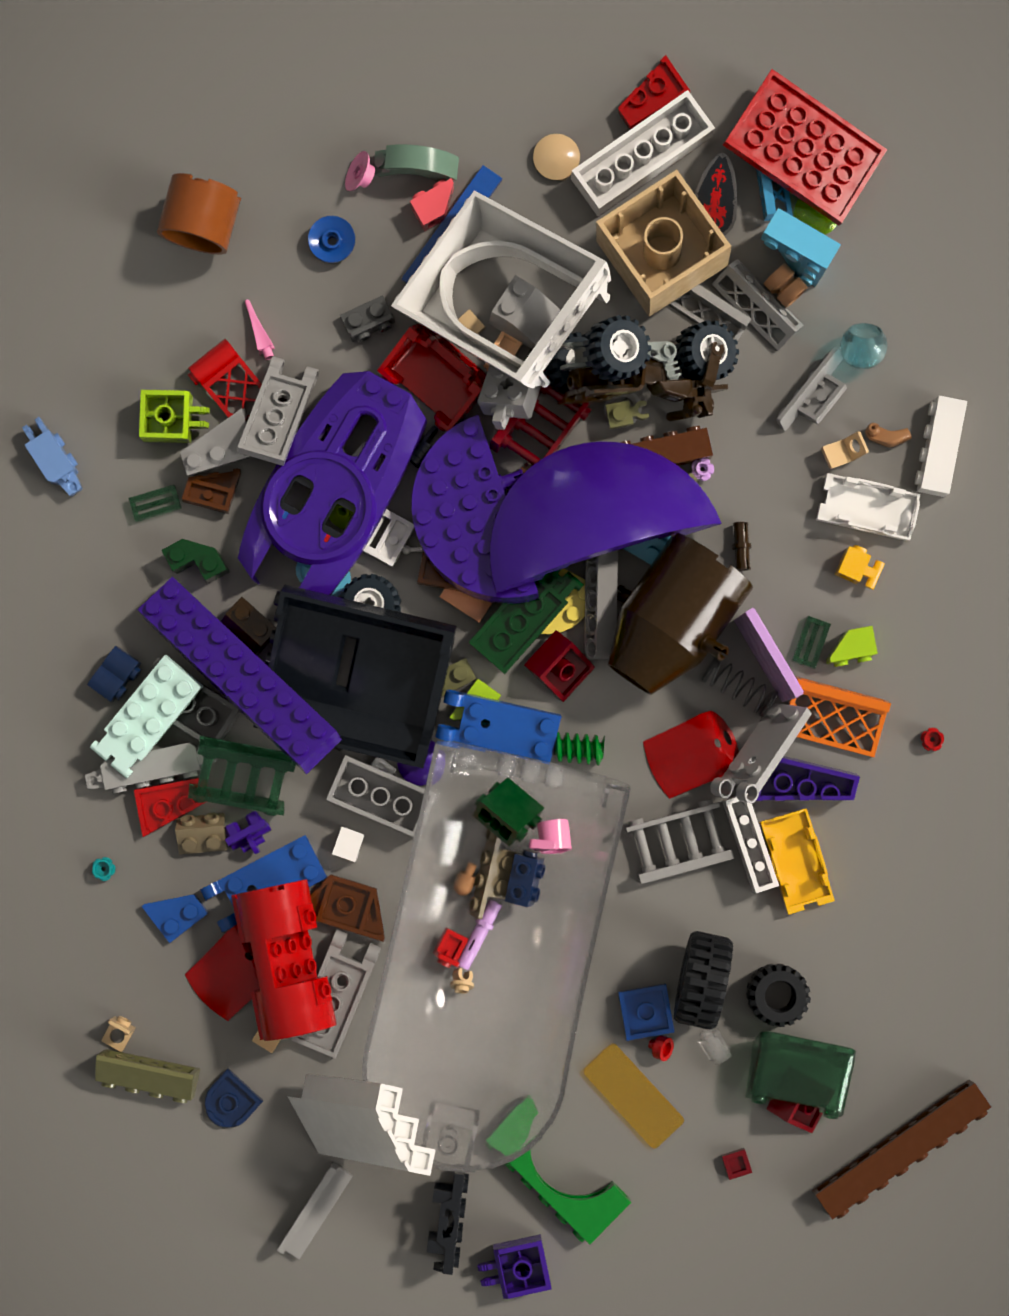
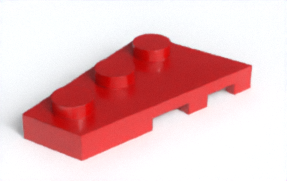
M665 55L660 60V64L646 76L644 82L638 88H635L618 107V113L631 130L687 90L690 92V89Z
M206 776L135 789L134 794L142 837L211 800Z

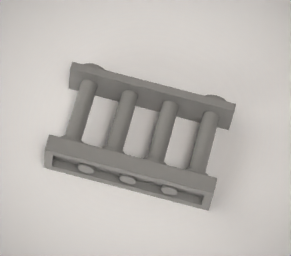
M712 799L698 802L699 807L646 822H643V818L629 821L630 826L624 828L626 832L634 831L643 863L642 872L637 874L639 883L643 884L735 859L732 849H726L725 845L722 846L712 810L720 807L719 802L713 803ZM700 812L704 814L713 849H711L712 853L704 856L698 850L689 815ZM678 818L681 820L690 853L688 855L689 860L679 862V858L675 857L666 824L667 821ZM656 824L667 860L665 861V866L656 868V865L652 864L643 828Z

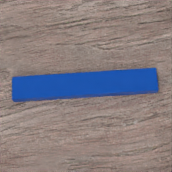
M484 165L480 168L401 278L403 282L408 283L409 278L419 268L424 257L432 250L437 239L442 236L451 220L458 214L465 200L471 196L473 191L490 198L502 182L500 176Z

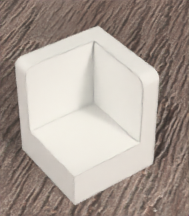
M342 826L332 854L356 862L364 834Z

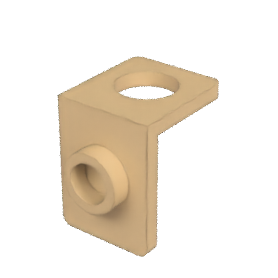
M860 431L821 448L830 469L850 463L869 452ZM854 439L860 445L859 452L853 449L852 442Z
M114 1016L108 1021L110 1025L102 1038V1042L122 1052L136 1027L132 1026V1022L127 1018ZM114 1029L124 1032V1040L122 1042L115 1043L112 1041L111 1032Z

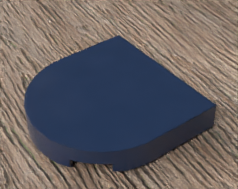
M228 1068L208 1090L205 1097V1109L209 1119L217 1126L236 1127L244 1123L264 1100Z

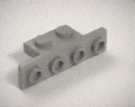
M834 347L831 352H828L823 357L822 363L816 370L810 373L806 383L794 393L790 403L780 410L777 422L782 430L786 431L799 414L818 425L846 391V384L831 376L843 360L838 348Z

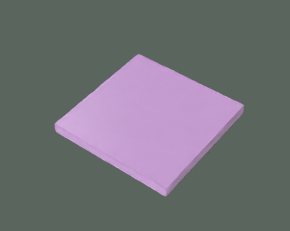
M751 608L734 620L735 624L773 688L778 692L781 701L785 702L804 694L803 689L756 610Z

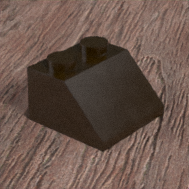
M243 597L232 606L221 620V623L257 656L269 644L272 630H276V626Z

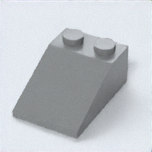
M515 275L492 310L488 324L507 333L533 350L561 310L535 286Z

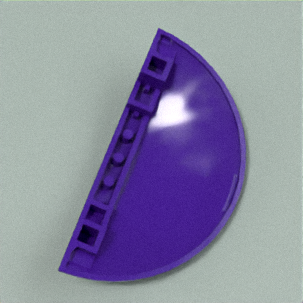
M600 441L573 445L556 451L531 466L515 482L504 498L495 518L490 541V567L496 593L541 580L545 574L567 568L570 564L655 538L659 540L676 533L688 535L722 523L716 509L698 483L679 466L665 457L642 447L619 442Z

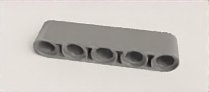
M618 550L586 560L584 653L590 660L609 659L617 625Z

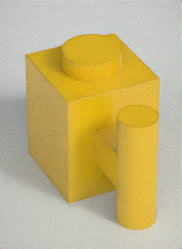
M857 545L849 546L845 549L834 575L854 584L859 583L863 576L867 577L865 587L874 590L885 563L876 560L873 568L867 566L871 555L866 554L867 550Z

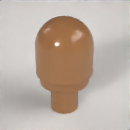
M468 862L465 870H461L458 873L453 885L454 891L458 895L466 896L472 891L476 882V877L473 874L477 865Z

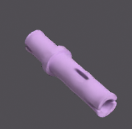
M489 899L482 920L476 919L475 922L477 924L458 959V962H460L459 966L466 970L470 969L489 930L494 928L492 924L502 907L496 901Z

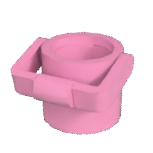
M554 819L538 823L539 839H530L529 848L541 852V854H562L572 850L568 820Z

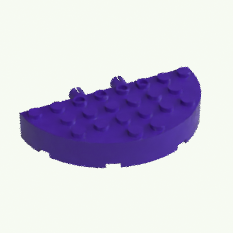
M479 415L466 419L447 431L436 441L423 459L417 472L412 492V517L416 535L422 551L432 567L445 581L461 592L488 602L515 604L539 599L535 581L496 593L490 567L492 529L499 508L506 497V490L515 484L523 475V471L520 469L504 476L498 475Z

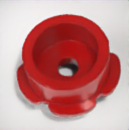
M929 728L928 731H924L920 738L923 742V748L928 751L939 750L944 742L943 733L939 732L937 728Z

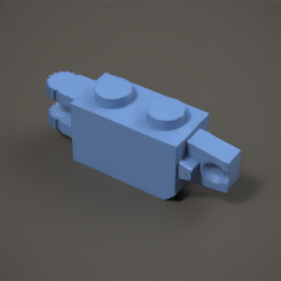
M37 417L35 419L36 425L43 433L35 437L30 427L27 425L23 426L22 429L30 440L25 444V447L47 481L54 485H60L69 496H73L83 489L77 477L79 472L75 467L78 463L71 453L67 454L63 449V446L66 444L58 433H52L42 419Z

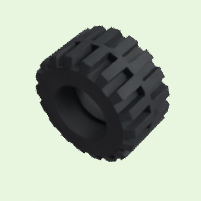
M778 963L777 965L768 964L767 967L758 969L759 972L752 975L751 983L748 982V993H746L749 1000L748 1005L753 1013L760 1020L771 1026L785 1027L787 1024L791 1026L795 1024V1020L798 1019L800 1021L803 1018L801 1016L803 1012H807V1004L811 1000V997H809L810 988L807 986L805 978L795 969ZM776 981L786 982L792 992L789 1003L781 1009H773L765 1001L766 989Z

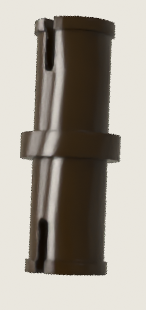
M748 522L733 523L734 544H732V549L735 550L736 569L738 571L751 570L749 555L751 543H749Z

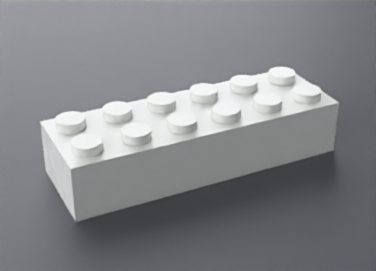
M687 90L574 168L571 172V180L595 214L599 216L712 138L715 127Z

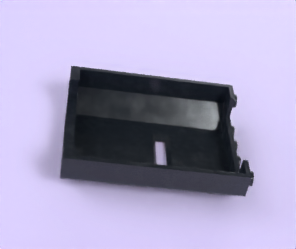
M285 584L282 590L277 591L275 595L274 605L277 606L274 621L277 622L276 630H272L269 644H273L272 652L267 654L265 664L337 731L342 740L335 746L336 748L424 768L435 728L457 626ZM348 637L356 639L347 686L336 684L345 640Z

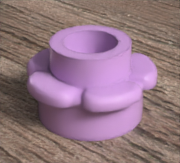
M707 458L695 460L691 465V473L701 481L710 479V475L714 473V465Z

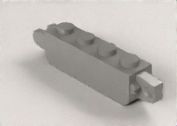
M194 743L151 750L142 761L137 759L130 769L133 773L127 779L111 766L115 758L107 761L104 760L100 766L101 769L85 775L87 789L105 788V790H112L114 794L127 791L126 786L135 784L136 789L151 786L150 781L159 780L160 784L174 781L173 776L183 775L184 779L198 776L197 771L203 770L202 765L216 762L219 754L213 749L199 750V747Z

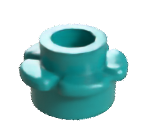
M108 857L98 858L92 864L93 876L101 881H107L111 878V875L115 874L116 867Z

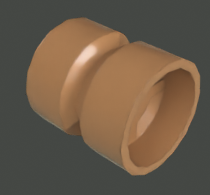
M787 263L781 265L763 283L772 294H778L777 300L785 308L796 301L808 288L800 277H794L795 272Z

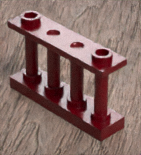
M548 385L545 388L541 386L538 397L541 393L544 395L547 393L557 401H560L564 394L561 391H554V386ZM537 398L533 411L563 431L556 441L552 440L527 423L525 418L510 417L505 430L499 429L491 440L489 448L498 453L501 447L504 449L507 447L534 465L541 459L512 440V432L515 429L518 431L521 429L550 450L544 456L545 458L559 450L580 419L586 420L592 411L589 408L591 403H583L582 405L563 404L576 413L572 420L567 423L539 404Z

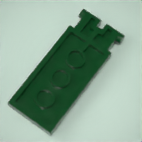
M562 569L547 573L541 580L535 581L539 599L515 604L503 603L469 641V644L505 675L568 604V601L565 599L574 589L578 592L584 586L569 571L561 577L559 572Z

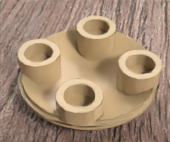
M551 134L545 136L537 143L534 149V167L542 176L548 179L565 181L571 176L572 170L579 165V149L576 143L565 135Z

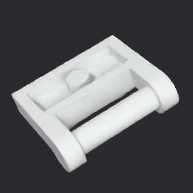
M386 509L363 552L394 567L415 529L414 524ZM387 518L391 521L374 549L370 544L384 519Z

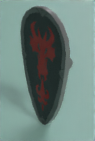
M719 153L705 168L694 194L723 235H726L733 228L736 220L737 185L733 165L728 155Z

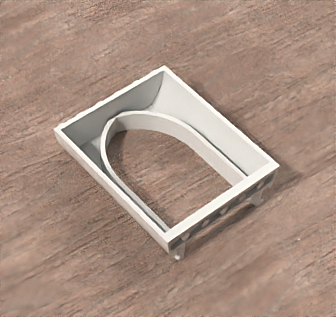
M473 191L471 196L465 200L458 214L451 220L445 232L437 239L432 250L424 257L419 268L409 278L401 293L395 297L391 306L527 387L535 388V386H542L545 388L550 384V381L544 375V369L595 298L606 304L610 300V294L607 293V282L611 281V276L605 260L488 197ZM515 257L529 261L577 288L526 360L523 361L472 332L459 322L454 310L452 295L456 275L464 268L487 258Z

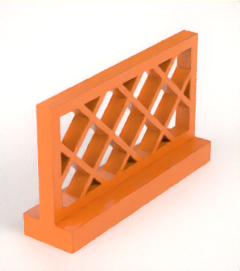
M795 676L804 691V695H807L812 703L807 708L811 709L814 707L820 717L809 725L806 722L805 727L801 729L797 737L875 757L891 703L880 698ZM812 697L819 698V700L814 702ZM796 698L791 699L789 705L797 706L795 703ZM825 700L830 701L835 710L822 716L816 705ZM835 703L841 704L842 706L837 708ZM848 706L853 707L858 716L845 722L840 711ZM858 709L864 710L866 712L860 714ZM837 713L843 725L831 731L825 719ZM870 713L879 714L878 724L868 728L863 717ZM860 719L866 731L854 737L848 726ZM823 722L828 733L821 737L814 736L810 728ZM846 728L852 739L845 743L837 742L833 734ZM808 730L810 735L802 732ZM869 734L873 741L870 751L860 748L856 740ZM831 736L833 741L828 740L826 738ZM854 742L856 747L850 746L849 744Z

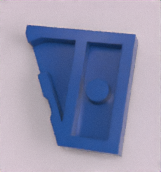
M195 894L147 903L142 906L169 943L209 914Z

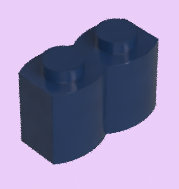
M115 646L87 685L108 701L114 702L115 699L119 701L127 691L125 686L128 681H134L140 674L141 669L139 667L141 662L120 647Z

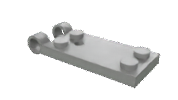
M273 356L241 436L237 452L284 466L311 392L316 385L319 369L307 366L301 381L282 375L285 359ZM283 397L286 398L287 401L280 402L278 401V399Z
M773 703L768 713L761 719L733 762L729 765L722 778L717 777L712 781L711 793L716 797L728 798L732 794L734 786L739 784L736 789L737 799L741 802L754 803L759 796V792L811 716L810 710L807 707Z
M338 929L333 936L318 976L328 977L337 1025L324 1030L295 1036L291 1039L335 1059L382 948L370 943L362 963L340 953L348 933ZM341 976L346 978V984L343 986L337 982V979Z

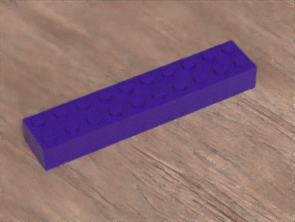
M173 576L137 609L142 617L306 775L342 740L337 731Z

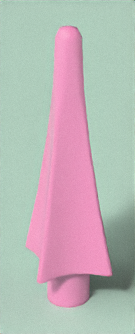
M245 300L257 350H259L260 355H264L265 360H270L274 356L272 350L275 347L258 320L251 302Z

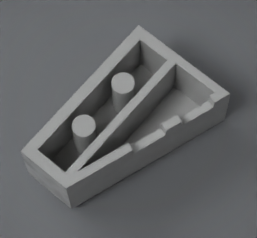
M241 408L180 452L187 475L193 476L252 458L237 452L238 444L249 419L246 409Z

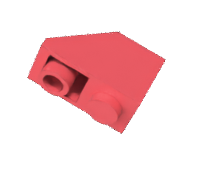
M452 178L447 181L442 179L436 182L432 189L427 192L420 191L410 200L411 209L424 232L445 219L454 191Z

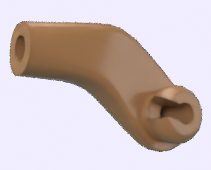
M871 423L865 430L866 437L869 440L889 448L900 445L912 438L908 428L889 431L879 427L877 423Z

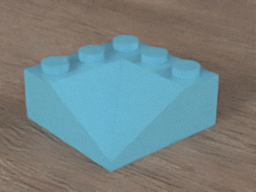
M779 208L761 237V240L764 241L767 247L779 250L789 267L795 272V276L800 277L807 286L813 285L814 287L818 284L841 246L840 243Z

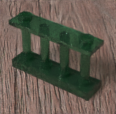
M200 736L197 754L203 756L198 784L189 783L188 798L199 803L207 801L261 811L270 816L284 815V801L279 800L285 773L288 771L294 772L296 766L288 756L278 750ZM215 758L228 761L221 789L207 787L212 762ZM240 762L252 766L245 794L231 791L236 767ZM263 767L275 770L269 798L255 796L260 771Z

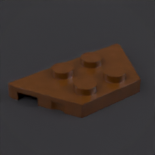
M330 874L311 894L317 922L384 942L385 935L377 888Z

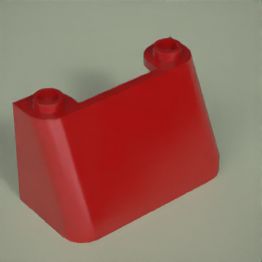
M419 323L409 327L377 370L382 374L381 377L392 384L402 383L436 413L434 415L435 425L442 431H449L459 424L476 405L486 377V373L452 343Z

